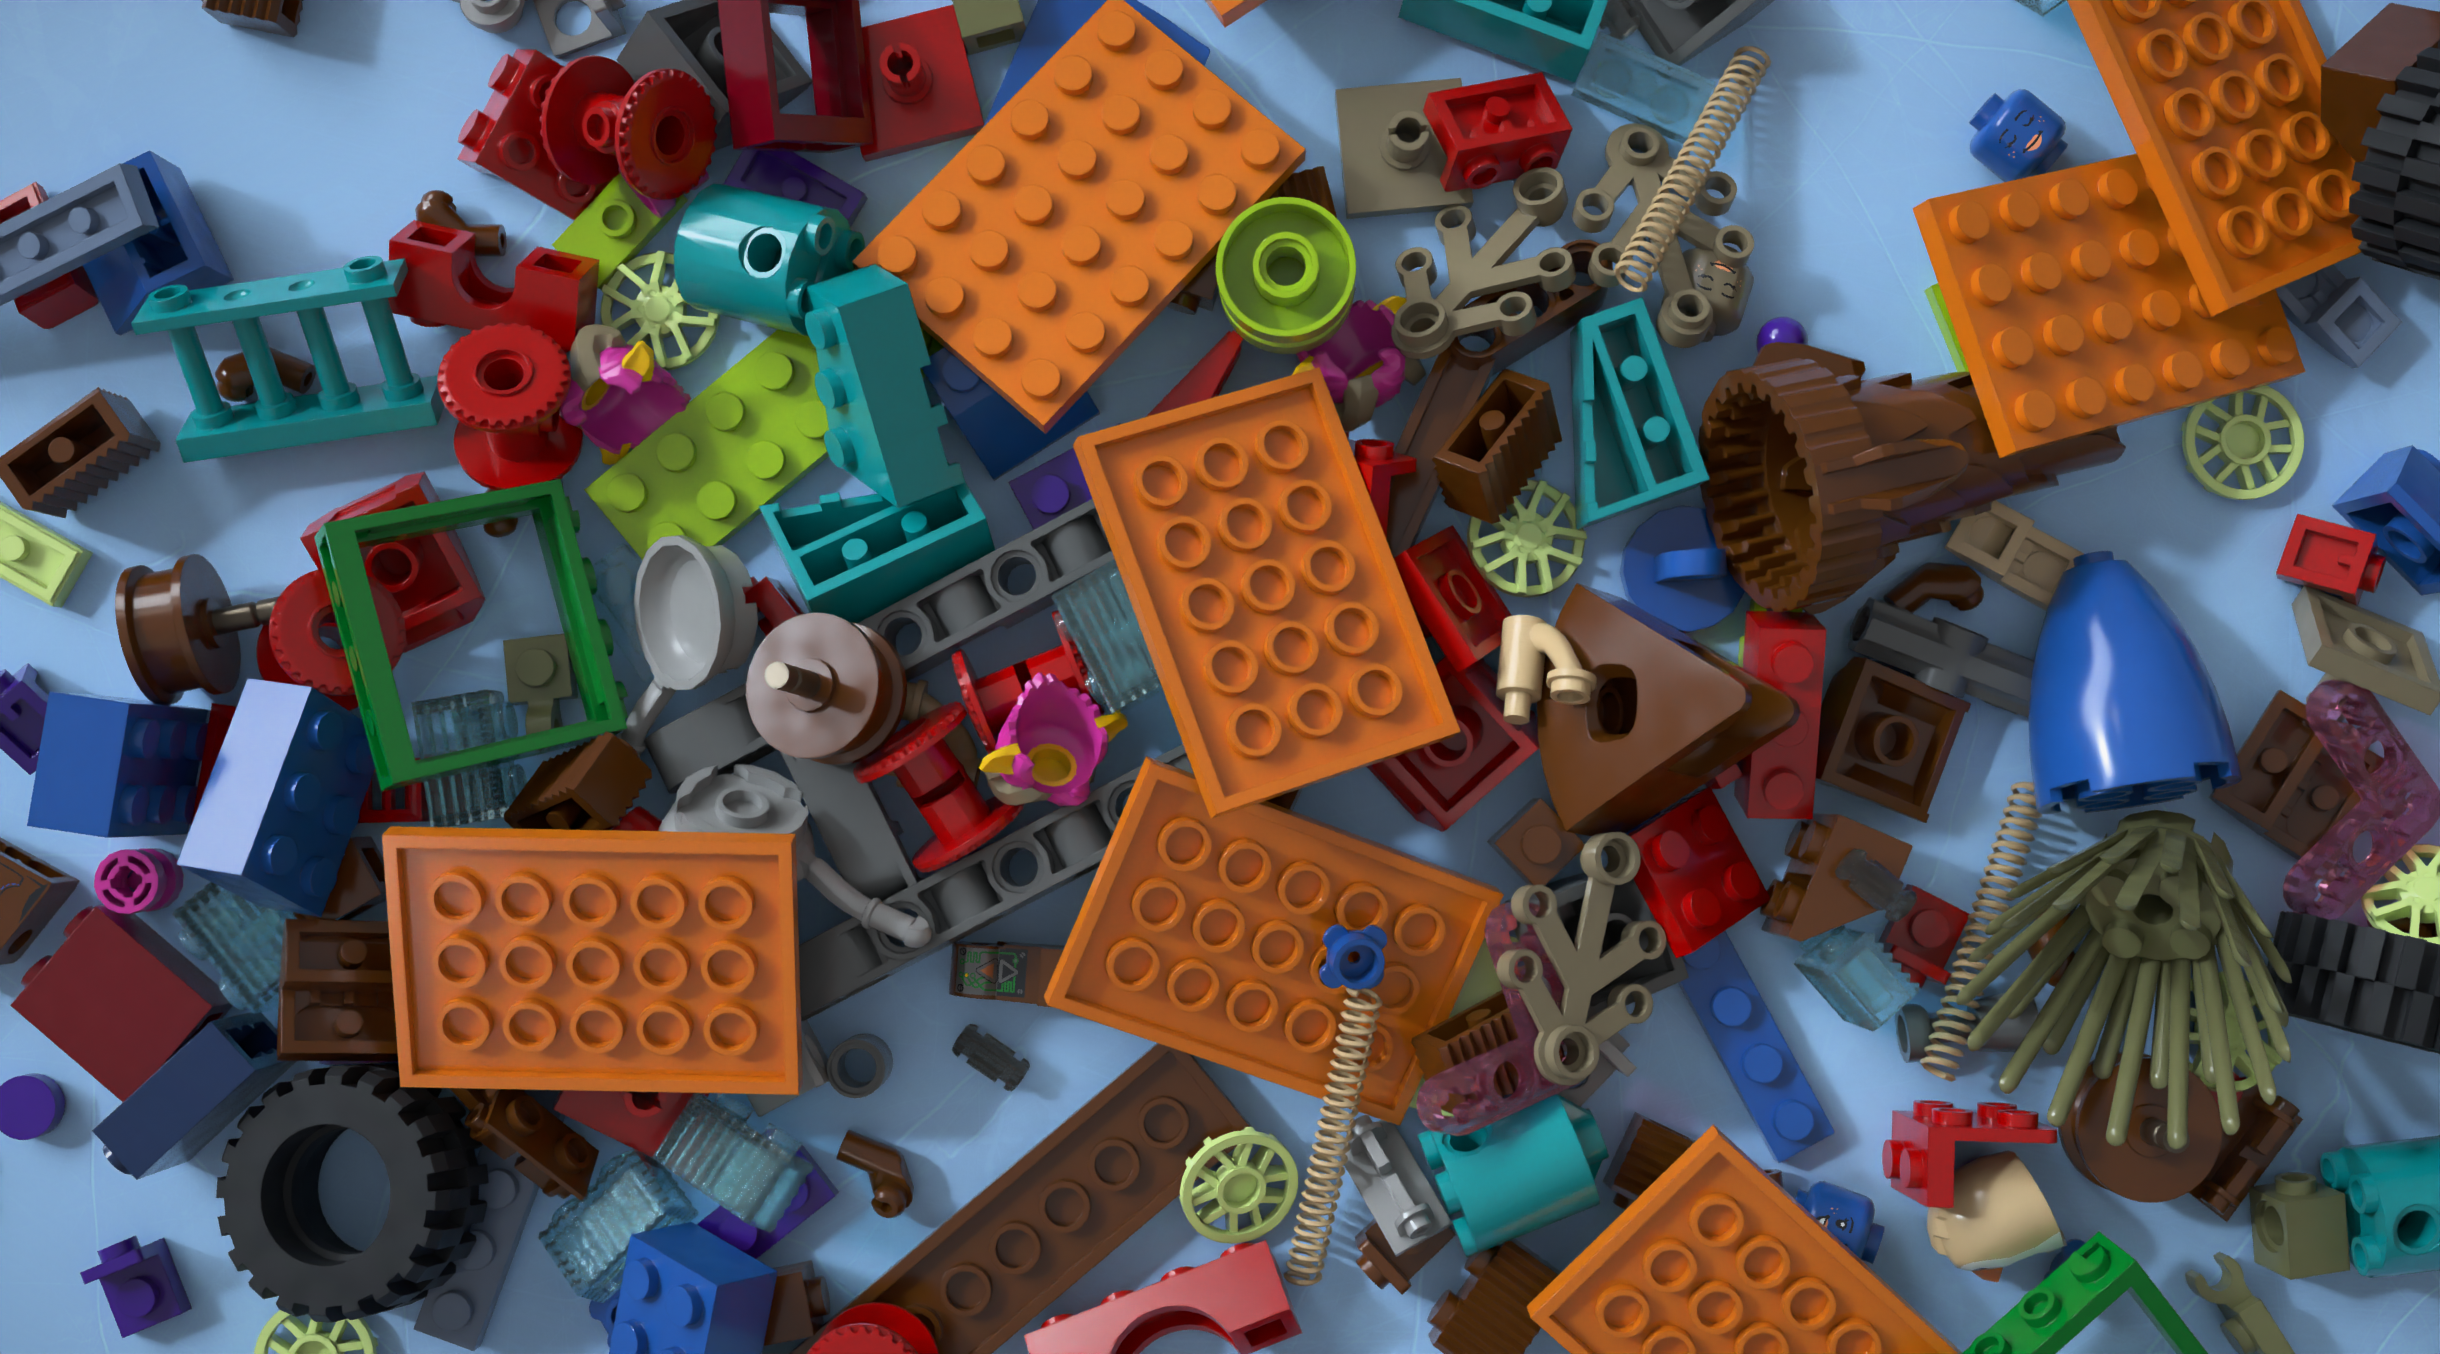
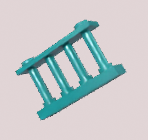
M365 256L346 263L343 268L188 290V287L185 285H170L150 293L131 324L135 335L167 331L196 408L188 416L175 440L183 462L187 463L438 425L445 407L438 390V375L420 378L418 374L411 373L388 300L389 297L398 295L407 275L408 267L405 258L383 262V259L379 256ZM361 302L386 378L383 383L357 387L356 384L348 382L323 307ZM297 312L322 386V390L319 393L293 396L292 393L285 392L259 317ZM232 321L259 397L256 402L230 406V403L221 401L195 326Z

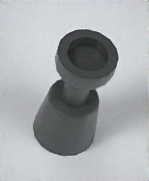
M2005 993L1974 1000L1980 1005L1977 1009L1967 1006V1012L1974 1014L1976 1017L1973 1021L1957 1015L1946 1017L1955 1022L1970 1026L1973 1031ZM2033 999L2025 1011L2016 1019L2007 1018L1986 1044L1977 1051L2016 1052L2038 1016L2035 1000ZM1918 1004L1898 1005L1896 1007V1035L1901 1055L1906 1063L1920 1062L1921 1059L1929 1057L1924 1047L1932 1044L1928 1035L1936 1032L1932 1023L1940 1020L1938 1017L1929 1018L1927 1011ZM1939 1026L1951 1034L1966 1038V1040H1968L1971 1032H1962L1952 1027ZM1935 1038L1941 1043L1953 1042L1947 1039Z

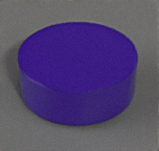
M38 1073L25 1074L13 1077L0 1086V1131L6 1136L17 1140L33 1139L48 1134L62 1120L65 1112L64 1094L60 1086L50 1077Z

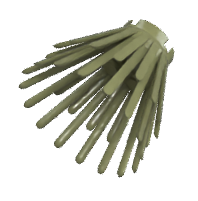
M2151 810L2130 814L2119 821L2114 834L2107 837L2106 833L2102 841L2046 868V871L2012 889L2006 896L2018 898L2051 881L1989 923L1985 933L1993 936L1977 947L1967 961L1978 962L1984 959L2040 916L1987 963L1986 967L1960 990L1956 999L1957 1005H1965L1971 1002L2027 949L2079 905L1971 1032L1967 1040V1046L1970 1051L1979 1050L2007 1018L2016 1019L2087 934L2000 1076L1999 1087L2005 1094L2012 1093L2018 1087L2041 1047L2049 1055L2059 1052L2102 973L2048 1109L2047 1119L2051 1125L2056 1127L2065 1124L2104 1024L2105 1027L2092 1070L2097 1078L2107 1079L2111 1076L2128 1022L2106 1131V1140L2113 1146H2120L2127 1139L2155 992L2156 1003L2149 1082L2154 1089L2158 1090L2168 1085V1145L2173 1149H2180L2187 1143L2191 968L2203 1074L2207 1082L2211 1084L2216 1083L2220 1119L2224 1132L2227 1135H2234L2238 1131L2240 1117L2215 945L2246 1050L2251 1060L2259 1092L2264 1102L2268 1105H2272L2275 1102L2276 1087L2241 966L2244 967L2278 1055L2284 1061L2291 1062L2289 1043L2282 1026L2287 1027L2288 1011L2251 932L2277 975L2283 981L2292 983L2288 967L2270 939L2274 938L2233 877V860L2225 842L2215 832L2213 833L2211 843L2203 836L2192 832L2195 819L2182 813Z

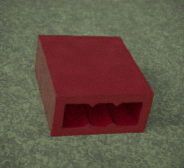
M99 905L83 909L68 923L63 932L67 940L53 956L47 955L26 972L21 980V984L25 989L10 1006L119 1100L124 1102L208 1023L222 1019L237 1001L135 913H117L106 908L105 905Z

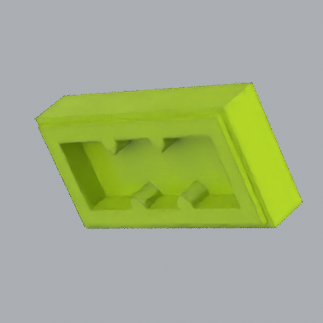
M618 174L559 236L552 246L557 251L599 259L597 288L602 291L604 284L607 285L611 277L618 271L617 267L635 258L683 207L688 199L684 195L676 198V206L662 218H658L635 195L621 174Z

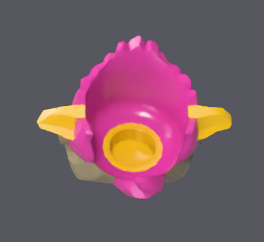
M1393 295L1378 305L1370 299L1366 302L1362 300L1356 301L1352 304L1344 324L1332 338L1312 350L1296 354L1300 364L1295 368L1292 375L1320 367L1341 424L1346 432L1354 431L1370 421L1375 408L1390 401L1396 394L1400 393L1401 384L1404 380L1416 386L1426 375L1420 359H1412L1402 355L1396 349L1392 339L1391 331L1395 315L1399 308L1407 302L1406 298Z
M600 324L586 325L579 330L571 346V387L566 400L559 409L560 417L566 423L582 429L584 434L599 447L602 454V463L611 465L616 464L628 453L629 448L634 449L636 446H639L643 440L677 412L685 411L691 398L689 394L683 392V387L678 385V382L671 374L661 368L654 360V351L644 341H638L635 346L628 345L618 329Z
M1038 672L1032 681L1029 680L1025 684L1024 693L1018 696L1017 705L1013 707L1001 728L995 751L982 759L979 769L985 773L993 794L1007 805L1049 801L1060 807L1077 806L1087 800L1091 794L1090 784L1094 782L1097 765L1103 761L1108 751V743L1128 726L1126 715L1118 712L1101 716L1098 705L1093 704L1091 697L1086 693L1080 694L1078 689L1068 688L1054 674L1049 673L1044 677L1042 673Z

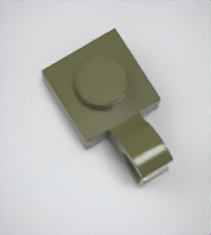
M564 634L503 640L509 704L515 706L528 704L525 719L526 735L562 727L560 700L578 698L577 681Z
M2221 1252L2213 1255L2216 1263L2222 1270L2221 1280L2214 1286H2208L2205 1278L2192 1269L2185 1273L2187 1284L2196 1295L2217 1304L2227 1320L2220 1324V1328L2238 1354H2295L2261 1299L2253 1296L2244 1281L2243 1271L2233 1258Z

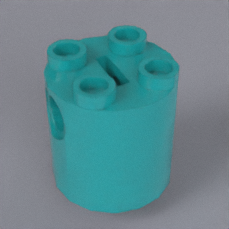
M713 183L696 195L687 207L677 231L674 244L675 281L682 298L694 309L808 336L805 326V315L810 310L806 286L855 270L852 261L865 249V241L860 232L850 229L848 220L837 209L736 186Z
M1550 1082L1499 1101L1495 1107L1483 1114L1463 1119L1459 1117L1417 1134L1431 1171L1440 1167L1444 1169V1172L1434 1175V1181L1448 1215L1460 1211L1463 1216L1453 1220L1452 1223L1466 1258L1600 1204V1197L1594 1180L1602 1160L1609 1158L1602 1134L1590 1109H1584L1558 1095Z
M2440 1135L2343 1146L2338 1151L2324 1152L2320 1159L2321 1175L2326 1186L2345 1194L2349 1259L2359 1274L2369 1278L2440 1271Z

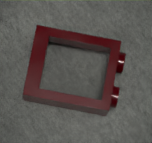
M717 0L733 150L835 153L874 144L859 0ZM769 13L806 16L816 115L780 113Z

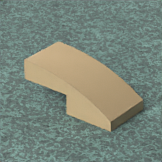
M1996 500L1993 501L1990 511L1961 518L1944 547L1980 573L2046 611L2062 573L2074 567L2073 559L2084 554L2034 528V520Z

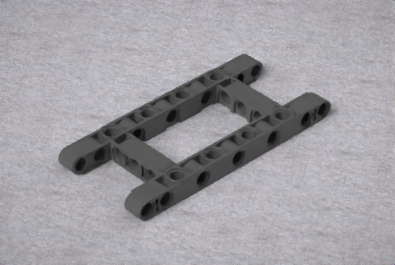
M1093 499L857 624L869 627L880 633L892 644L896 651V636L900 629L911 623L918 624L922 634L921 643L913 653L905 656L900 655L897 651L904 666L908 682L952 659L951 655L955 651L960 650L961 646L999 626H1004L1008 629L1075 594L1072 589L1074 586L1114 565L1117 567ZM1022 564L1033 565L1036 572L1033 587L1024 594L1012 595L1007 585L1011 571ZM746 683L658 729L644 740L669 794L677 793L685 778L702 768L718 765L717 775L733 774L735 764L750 765L777 750L764 740L752 722L746 700ZM1183 744L1155 758V760L1194 774ZM780 752L798 789L802 791V797L808 805V809L842 878L870 899L879 898L883 904L901 912L908 909L913 910L918 916H921L928 922L932 930L930 942L920 948H911L904 946V942L874 928H863L861 921L852 917L800 944L801 1021H805L1099 868L1122 814L1123 802L1131 793L1142 765L1095 789L1083 803L1077 806H1063L928 878H920L898 836L904 833L899 822L889 818L871 781L860 784L855 779L853 769L859 762L848 765H828L810 759L789 756ZM1027 849L1036 857L1038 870L1033 881L1028 885L1021 886L1012 879L1009 865L1012 857L1018 851Z

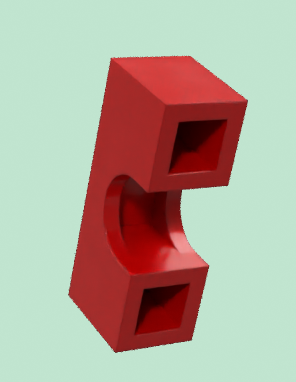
M413 220L389 240V261L405 258L408 267L407 275L398 295L388 298L392 313L408 316L414 324L424 327L450 325L471 331L482 329L486 325L495 326L498 323H503L504 325L517 323L521 326L529 325L551 336L565 353L570 351L580 329L586 325L595 324L599 259L537 246L516 266L514 288H506L492 283L480 271L475 259L476 233Z
M1746 611L1742 668L1795 699L1800 707V715L1796 724L1736 763L1743 776L1735 780L1734 796L1747 818L1813 819L1827 630L1814 615L1806 612Z

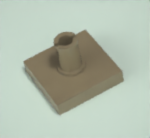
M1461 78L1335 90L1346 219L1441 211L1445 207L1452 205L1472 207L1473 193L1471 188L1445 192L1440 178L1447 157L1423 112L1428 93L1462 87Z
M2303 586L2291 604L2308 666L2325 672L2315 689L2306 697V703L2310 708L2325 717L2330 708H2332L2334 711L2330 715V720L2341 722L2346 718L2347 712L2362 690L2367 689L2425 714L2431 715L2440 703V679L2422 632L2320 590Z

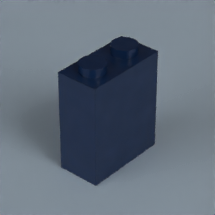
M260 1010L211 1021L92 1131L104 1144L103 1153L117 1170L124 1174L132 1175L136 1180L190 1161L297 1061H277V1029Z

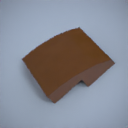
M2278 690L2237 753L2242 780L2224 789H2214L2209 798L2234 818L2313 870L2319 869L2388 761L2335 730L2338 724L2282 690Z
M285 920L279 982L277 1061H398L388 921Z

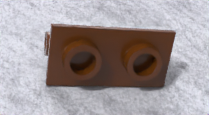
M2258 1085L2243 1091L2242 1097L2238 1102L2240 1117L2238 1131L2234 1135H2227L2222 1128L2221 1147L2213 1168L2198 1186L2188 1192L2226 1222L2249 1193V1187L2256 1184L2303 1120L2298 1116L2300 1110L2281 1096L2277 1095L2272 1105L2264 1102Z
M497 1089L489 1108L483 1103H479L469 1112L465 1119V1125L471 1128L470 1137L477 1142L483 1143L503 1160L516 1152L521 1154L516 1159L514 1168L539 1186L548 1197L558 1195L560 1198L565 1199L573 1194L580 1201L586 1197L599 1150L540 1105L533 1097L521 1089Z

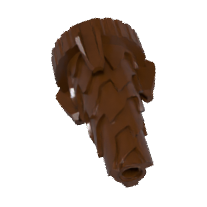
M1785 342L1764 345L1751 367L1727 371L1718 380L1704 404L1702 425L1699 427L1698 435L1699 451L1710 478L1700 485L1702 500L1705 503L1706 517L1710 530L1714 534L1715 544L1718 549H1726L1727 568L1730 574L1748 595L1765 609L1772 608L1774 612H1784L1801 608L1810 615L1822 613L1836 606L1862 588L1864 584L1896 558V554L1899 553L1898 543L1949 532L1952 530L1950 522L1952 520L1990 511L1993 501L2059 486L2057 475L2115 462L2126 449V446L2120 441L2116 431L2117 427L1999 459L1969 372H1953L1912 380L1911 373H1897L1861 381V377L1866 370L1863 361L1805 344Z

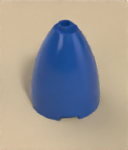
M2112 551L2091 552L2075 557L2073 559L2074 567L2062 573L2047 607L2037 642L2032 670L2028 715L2029 754L2037 811L2043 814L2061 812V802L2073 801L2076 803V808L2084 810L2085 813L2133 808L2184 799L2183 795L2198 791L2197 784L2209 779L2211 780L2212 789H2224L2240 782L2242 777L2229 723L2216 687L2197 648L2178 617L2157 590L2128 561L2114 560Z

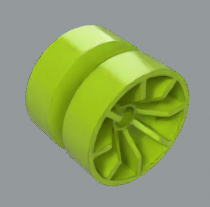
M1295 197L1271 198L1254 204L1243 211L1224 233L1216 257V277L1225 315L1231 326L1243 339L1255 347L1271 353L1297 354L1302 351L1312 350L1328 341L1344 324L1351 310L1354 298L1356 257L1352 241L1344 226L1324 207L1309 200Z

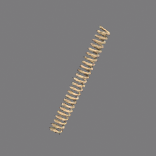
M1744 46L1737 49L1728 67L1724 70L1723 76L1719 79L1718 85L1714 88L1713 94L1709 97L1708 103L1704 106L1703 112L1699 115L1698 121L1694 124L1693 130L1689 133L1688 139L1684 142L1683 148L1678 153V157L1673 161V165L1668 171L1667 177L1663 180L1662 186L1657 190V195L1652 199L1651 205L1642 217L1641 224L1637 226L1635 234L1631 237L1630 243L1625 248V252L1620 256L1619 262L1615 265V276L1624 288L1632 292H1644L1647 290L1648 285L1646 282H1650L1653 279L1652 273L1658 270L1657 263L1663 261V253L1669 250L1668 244L1674 241L1673 234L1679 232L1678 225L1684 223V215L1690 212L1689 206L1695 203L1694 197L1700 194L1699 187L1705 185V178L1710 176V169L1715 166V160L1721 155L1720 150L1725 148V141L1730 139V132L1736 129V123L1741 120V114L1746 111V105L1750 103L1751 96L1755 94L1756 87L1760 85L1761 78L1765 76L1766 69L1770 67V58L1763 50L1753 46ZM1746 51L1756 52L1765 59V63L1762 64L1755 57L1741 54ZM1748 60L1755 63L1754 69L1740 64L1739 61ZM1738 69L1742 74L1735 73L1734 70ZM1733 78L1737 83L1730 82L1729 79ZM1728 87L1732 92L1725 91L1724 88ZM1723 96L1728 102L1720 100L1719 97ZM1718 105L1723 111L1715 110L1714 106ZM1713 114L1718 120L1710 119L1709 115ZM1708 123L1713 129L1705 128L1704 124ZM1699 133H1704L1711 140L1700 137ZM1713 141L1720 142V145L1717 146ZM1694 142H1698L1704 148L1695 146ZM1706 149L1715 151V154L1712 155V154H1711L1709 151H1707ZM1693 151L1699 157L1710 160V163L1706 164L1702 159L1690 156L1689 152ZM1688 160L1693 166L1705 169L1704 173L1702 174L1692 166L1685 165L1684 161ZM1679 170H1683L1688 175L1698 178L1699 182L1696 183L1692 178L1680 174ZM1674 179H1678L1684 185L1694 188V191L1691 192L1688 188L1675 184ZM1673 188L1678 194L1689 197V200L1686 202L1682 197L1670 193L1668 189ZM1663 198H1668L1674 204L1683 206L1684 210L1680 211L1676 206L1665 203ZM1663 207L1670 214L1679 216L1678 220H1675L1668 214L1659 212L1658 208ZM1653 217H1658L1664 223L1673 225V229L1670 230L1667 226L1655 222ZM1652 226L1658 232L1668 235V238L1665 240L1659 234L1649 231L1647 227ZM1642 236H1647L1652 241L1663 244V248L1659 249L1656 245L1644 241ZM1637 246H1643L1646 250L1657 254V258L1654 259L1646 252L1639 251ZM1632 255H1637L1643 261L1652 263V267L1648 268L1643 263L1633 260ZM1626 265H1632L1635 269L1647 273V277L1643 278L1640 274L1628 270ZM1621 268L1629 278L1640 282L1641 287H1634L1623 280L1620 275Z
M2017 782L2011 786L2013 795L2007 797V802L2010 806L2003 809L2006 818L1999 821L2002 829L1995 833L1998 841L1991 844V848L1995 853L1987 856L1991 865L1984 867L1986 877L1980 879V884L1983 888L1976 891V896L1979 900L1972 903L1975 912L1968 915L1971 924L1964 927V931L1968 936L1960 939V943L1964 948L1956 951L1960 960L1952 963L1956 972L1951 973L1949 977L1952 984L1944 987L1948 996L1940 999L1944 1008L1936 1011L1940 1020L1932 1023L1936 1031L1928 1035L1932 1044L1924 1047L1929 1057L1920 1060L1924 1069L1951 1082L1956 1080L1954 1075L1942 1072L1928 1063L1941 1064L1952 1069L1960 1068L1959 1064L1944 1059L1931 1050L1946 1052L1957 1057L1964 1056L1961 1050L1944 1045L1935 1038L1947 1039L1961 1045H1966V1038L1951 1034L1939 1026L1952 1027L1966 1033L1972 1031L1970 1026L1955 1022L1943 1014L1957 1015L1970 1021L1976 1019L1974 1014L1959 1010L1947 1002H1956L1958 995L1951 990H1961L1965 986V984L1955 978L1972 980L1977 975L1968 973L1960 968V965L1970 966L1980 971L1987 965L1981 962L1967 961L1968 958L1963 955L1964 953L1972 954L1976 949L1969 945L1968 941L1982 944L1989 939L1978 936L1970 931L1975 929L1985 932L1988 926L1974 918H1985L1992 921L1999 916L1985 912L1978 906H1989L2001 912L2010 909V906L2007 904L1989 900L1982 894H1992L2008 901L2015 899L2006 896L2009 892L1992 888L1986 882H1996L2004 887L2014 889L2018 886L2016 881L1996 876L1990 870H1999L2014 877L2023 876L2021 870L1999 864L1994 858H2002L2017 865L2027 864L2025 858L2002 852L1998 847L2006 846L2009 849L2024 854L2031 852L2027 845L2007 841L2001 835H2011L2027 842L2035 840L2032 834L2011 829L2005 825V823H2014L2029 830L2039 828L2037 823L2028 819L2014 817L2009 813V811H2017L2031 818L2042 817V814L2037 809L2017 805L2013 802L2014 799H2020L2036 806L2034 795L2022 794L2017 790V788H2025L2034 792L2032 782ZM1990 953L1984 959L1991 960L1994 954ZM1983 991L1979 993L1977 996L1980 997L1984 995ZM1974 1000L1965 1004V1006L1975 1009L1980 1007L1978 1002Z
M1346 988V991L1351 996L1357 997L1359 993H1363L1375 999L1376 1004L1372 1005L1358 998H1347L1343 1001L1348 1008L1359 1011H1372L1374 1015L1369 1017L1354 1010H1345L1340 1013L1345 1020L1350 1022H1342L1338 1025L1339 1029L1347 1034H1340L1335 1037L1337 1042L1344 1046H1337L1332 1049L1335 1055L1341 1058H1335L1330 1061V1064L1338 1070H1332L1327 1073L1328 1077L1335 1082L1325 1085L1326 1090L1332 1094L1322 1097V1100L1329 1106L1319 1109L1320 1113L1326 1118L1318 1120L1317 1124L1324 1130L1314 1133L1315 1137L1321 1142H1316L1312 1145L1317 1154L1309 1157L1314 1165L1306 1169L1312 1177L1304 1180L1305 1185L1310 1189L1301 1192L1307 1201L1299 1204L1300 1209L1304 1211L1296 1216L1301 1224L1296 1225L1294 1231L1299 1236L1291 1239V1242L1296 1247L1288 1251L1293 1259L1286 1262L1290 1271L1283 1274L1284 1278L1294 1285L1310 1286L1322 1279L1320 1272L1324 1268V1261L1322 1259L1327 1256L1325 1247L1330 1243L1327 1236L1331 1234L1332 1227L1330 1224L1335 1220L1332 1212L1337 1209L1335 1200L1340 1197L1338 1188L1343 1185L1340 1177L1345 1174L1343 1165L1348 1161L1345 1153L1351 1149L1348 1141L1353 1138L1351 1129L1356 1126V1121L1353 1117L1359 1113L1356 1105L1361 1102L1359 1093L1364 1090L1361 1081L1367 1077L1364 1069L1369 1066V1061L1366 1057L1372 1053L1369 1045L1375 1041L1372 1033L1377 1030V1024L1374 1021L1380 1017L1377 1009L1383 1004L1378 994L1366 988ZM1355 1023H1369L1371 1028L1366 1029ZM1352 1035H1366L1368 1036V1040L1363 1041L1362 1039ZM1364 1047L1366 1051L1361 1053L1353 1048ZM1361 1059L1363 1061V1064L1358 1065L1357 1063L1352 1062L1350 1060ZM1347 1072H1360V1076L1357 1078ZM1345 1084H1357L1358 1088L1354 1090ZM1343 1096H1354L1355 1100L1352 1102ZM1340 1108H1352V1112L1349 1114ZM1338 1120H1349L1350 1124L1347 1126ZM1336 1132H1347V1136L1344 1138ZM1333 1144H1344V1148L1340 1149ZM1331 1156H1342V1159L1338 1161ZM1329 1168H1339V1172L1336 1173ZM1336 1179V1184L1334 1185L1327 1180ZM1334 1191V1195L1332 1197L1329 1194L1325 1193ZM1331 1203L1330 1209L1323 1204ZM1328 1215L1329 1218L1326 1220L1321 1216ZM1304 1218H1310L1316 1221H1310ZM1325 1226H1326V1231L1323 1232L1321 1229H1319V1228H1317V1227H1325ZM1302 1230H1308V1231H1312V1232H1314V1233H1309V1232H1305V1231H1302ZM1323 1238V1243L1321 1244L1319 1241L1315 1239ZM1298 1241L1307 1242L1312 1245L1303 1244ZM1321 1250V1254L1318 1255L1314 1251ZM1296 1253H1303L1311 1257L1301 1256ZM1318 1262V1266L1316 1267L1312 1263ZM1293 1264L1305 1266L1307 1268H1300L1294 1266ZM1316 1273V1277L1312 1280H1309L1310 1275L1308 1274ZM1290 1276H1297L1306 1280H1299Z

